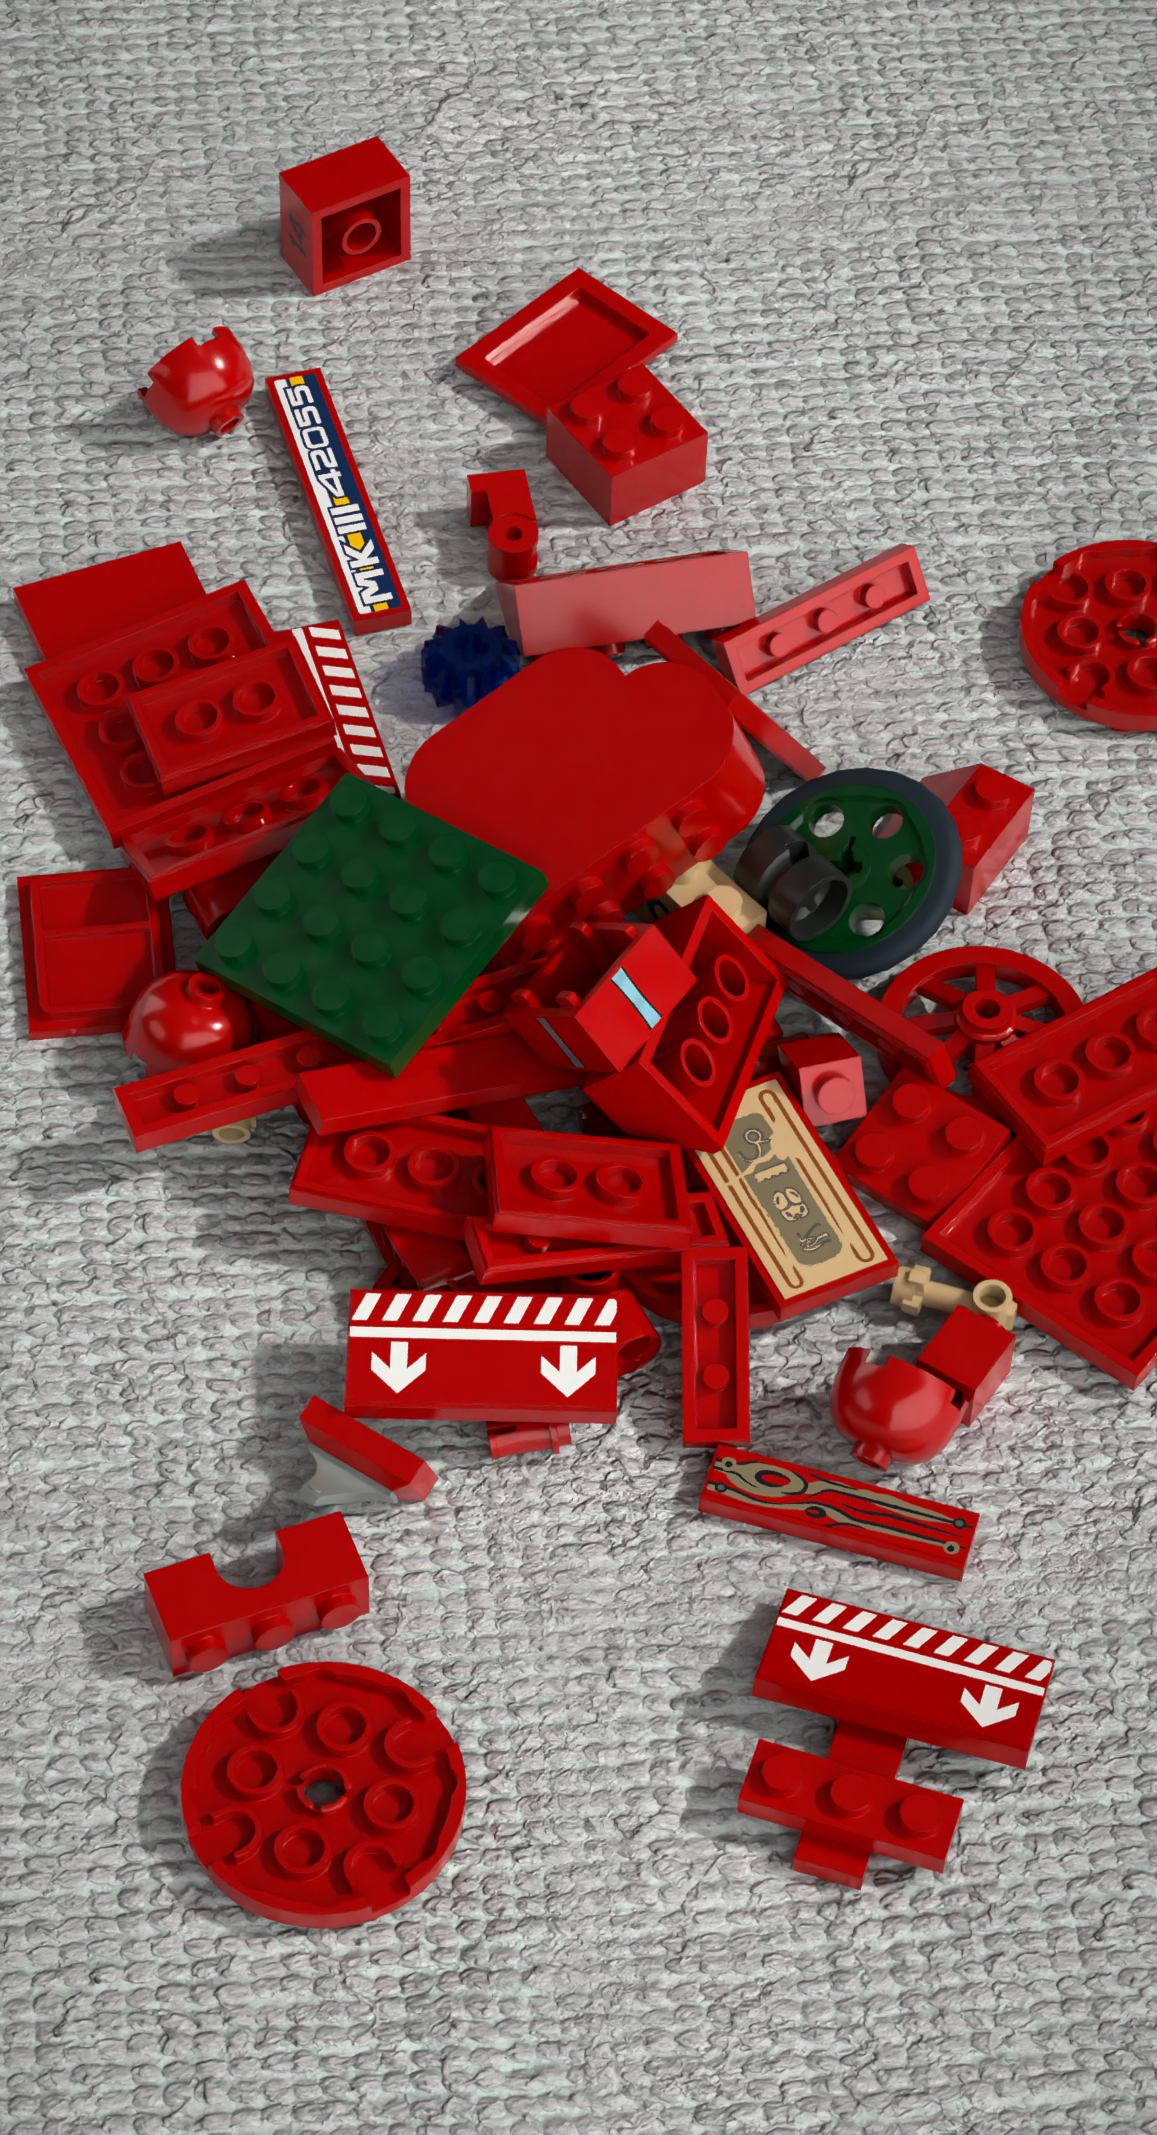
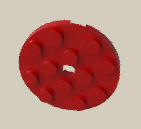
M1105 541L1075 549L1061 556L1053 562V569L1041 578L1038 583L1033 581L1027 591L1021 611L1019 624L1020 651L1023 661L1035 682L1048 696L1067 710L1087 720L1109 726L1119 732L1157 731V542ZM1132 629L1142 630L1150 638L1145 640L1144 645H1140L1138 639L1131 638L1124 632Z
M330 1661L308 1662L277 1669V1677L261 1682L244 1692L239 1687L229 1694L212 1710L195 1734L187 1751L181 1778V1807L185 1833L190 1848L207 1877L231 1900L259 1916L282 1924L306 1928H339L371 1921L395 1911L423 1892L436 1879L453 1854L462 1832L466 1810V1771L458 1742L454 1743L450 1733L437 1717V1709L414 1688L389 1674L362 1665ZM330 1781L337 1784L343 1790L344 1796L342 1795L340 1799L332 1804L322 1805L320 1810L314 1808V1803L309 1801L304 1795L307 1788L314 1783Z

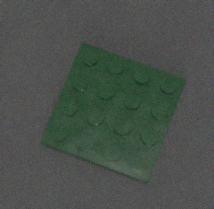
M346 772L193 960L200 972L215 975L229 989L356 1058L367 1061L380 1071L397 1079L549 888V883L543 871Z

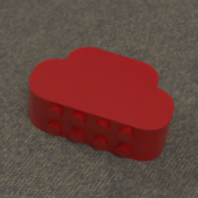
M569 647L549 652L536 659L428 738L411 759L406 772L404 790L407 803L545 873L549 888L479 974V976L551 955L569 934L567 928L573 921L622 923L625 915L647 899H655L665 894L673 886L676 878L698 862H705L717 856L724 849L727 841L737 835L751 822L763 800L765 776L758 756L726 702L710 681L696 669L675 662H658L639 667L624 675L620 668L606 655L589 648Z

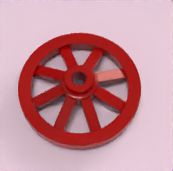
M989 946L956 947L928 955L902 971L893 980L881 1000L882 1004L903 1016L908 1006L919 995L951 1010L906 1019L932 1036L952 1033L944 1042L952 1064L962 1055L975 1062L1046 1025L1045 1023L1021 1016V1014L1048 1005L1059 1018L1084 1005L1071 985L1047 965L1012 950ZM962 977H975V991L968 995L944 982ZM995 978L1017 984L1025 989L1005 996L996 991ZM877 1052L881 1068L889 1082L892 1083L902 1067ZM974 1085L972 1086V1097L945 1089L948 1093L1003 1126L1010 1128Z

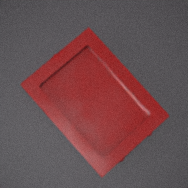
M578 268L455 358V366L547 428V407L642 363L647 365L677 342L678 333Z
M130 868L17 877L29 1040L122 1033L128 1015L141 990L166 972L176 971L169 897L154 901Z

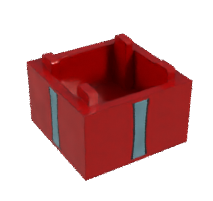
M573 921L567 928L569 934L523 988H516L510 995L513 1000L502 1011V1014L547 1068L621 1073L698 979L652 923Z

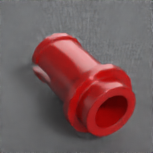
M485 1421L492 1461L499 1460L500 1457L551 1449L552 1454L556 1455L560 1454L559 1447L572 1445L569 1423Z

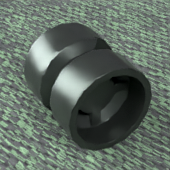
M788 825L774 826L753 839L743 851L736 864L734 873L735 883L765 910L768 909L770 917L798 941H810L833 927L845 912L853 891L851 880L824 856L818 855L817 850Z

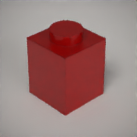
M839 1032L778 1045L781 1075L814 1127L867 1116L861 1056Z
M958 1304L918 1357L916 1367L932 1374L956 1390L951 1403L966 1399L969 1405L961 1423L970 1427L1009 1374L1016 1335L1007 1331L994 1318L987 1315H978Z

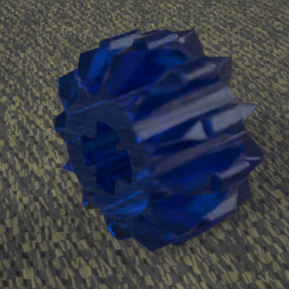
M458 616L453 628L437 625L432 639L424 641V648L421 650V682L424 685V692L432 693L437 708L453 704L457 715H461L466 709L475 705L521 671L520 650L517 646V641L509 639L505 625L488 628L483 616L475 624H466Z

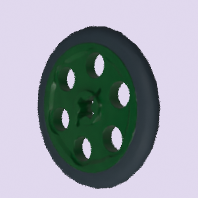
M867 767L837 770L809 780L785 795L763 817L747 843L748 846L753 839L769 828L777 825H788L817 850L818 855L824 856L843 874H847L851 865L855 862L861 872L853 873L849 876L853 888L850 902L839 920L821 936L810 941H798L770 917L768 909L766 910L767 930L845 980L863 979L884 972L914 955L938 931L953 906L962 877L963 848L956 822L947 807L924 784L894 771ZM832 812L844 815L843 825L834 835L828 837H818L815 835V826L821 817ZM898 814L903 817L899 831L888 838L873 836V827L882 816ZM913 862L923 865L922 876L916 884L907 888H899L893 885L894 875L901 866ZM870 911L884 913V923L879 931L870 936L855 934L854 928L860 916Z

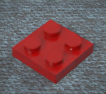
M904 1066L835 1158L843 1168L851 1186L922 1230L927 1231L1011 1142V1131Z

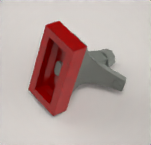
M313 1395L299 1417L309 1440L306 1447L312 1453L317 1468L313 1478L301 1486L299 1498L309 1505L305 1508L298 1524L337 1511L342 1513L349 1503L383 1501L397 1504L399 1500L424 1501L439 1479L425 1460Z

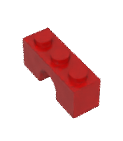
M341 1511L275 1531L276 1560L279 1574L271 1582L261 1587L246 1589L227 1583L218 1574L210 1553L143 1573L146 1609L172 1676L175 1677L190 1671L207 1672L221 1666L227 1659L257 1649L262 1651L278 1649L286 1645L294 1637L322 1628L339 1629L349 1625L359 1616L368 1614L369 1577Z

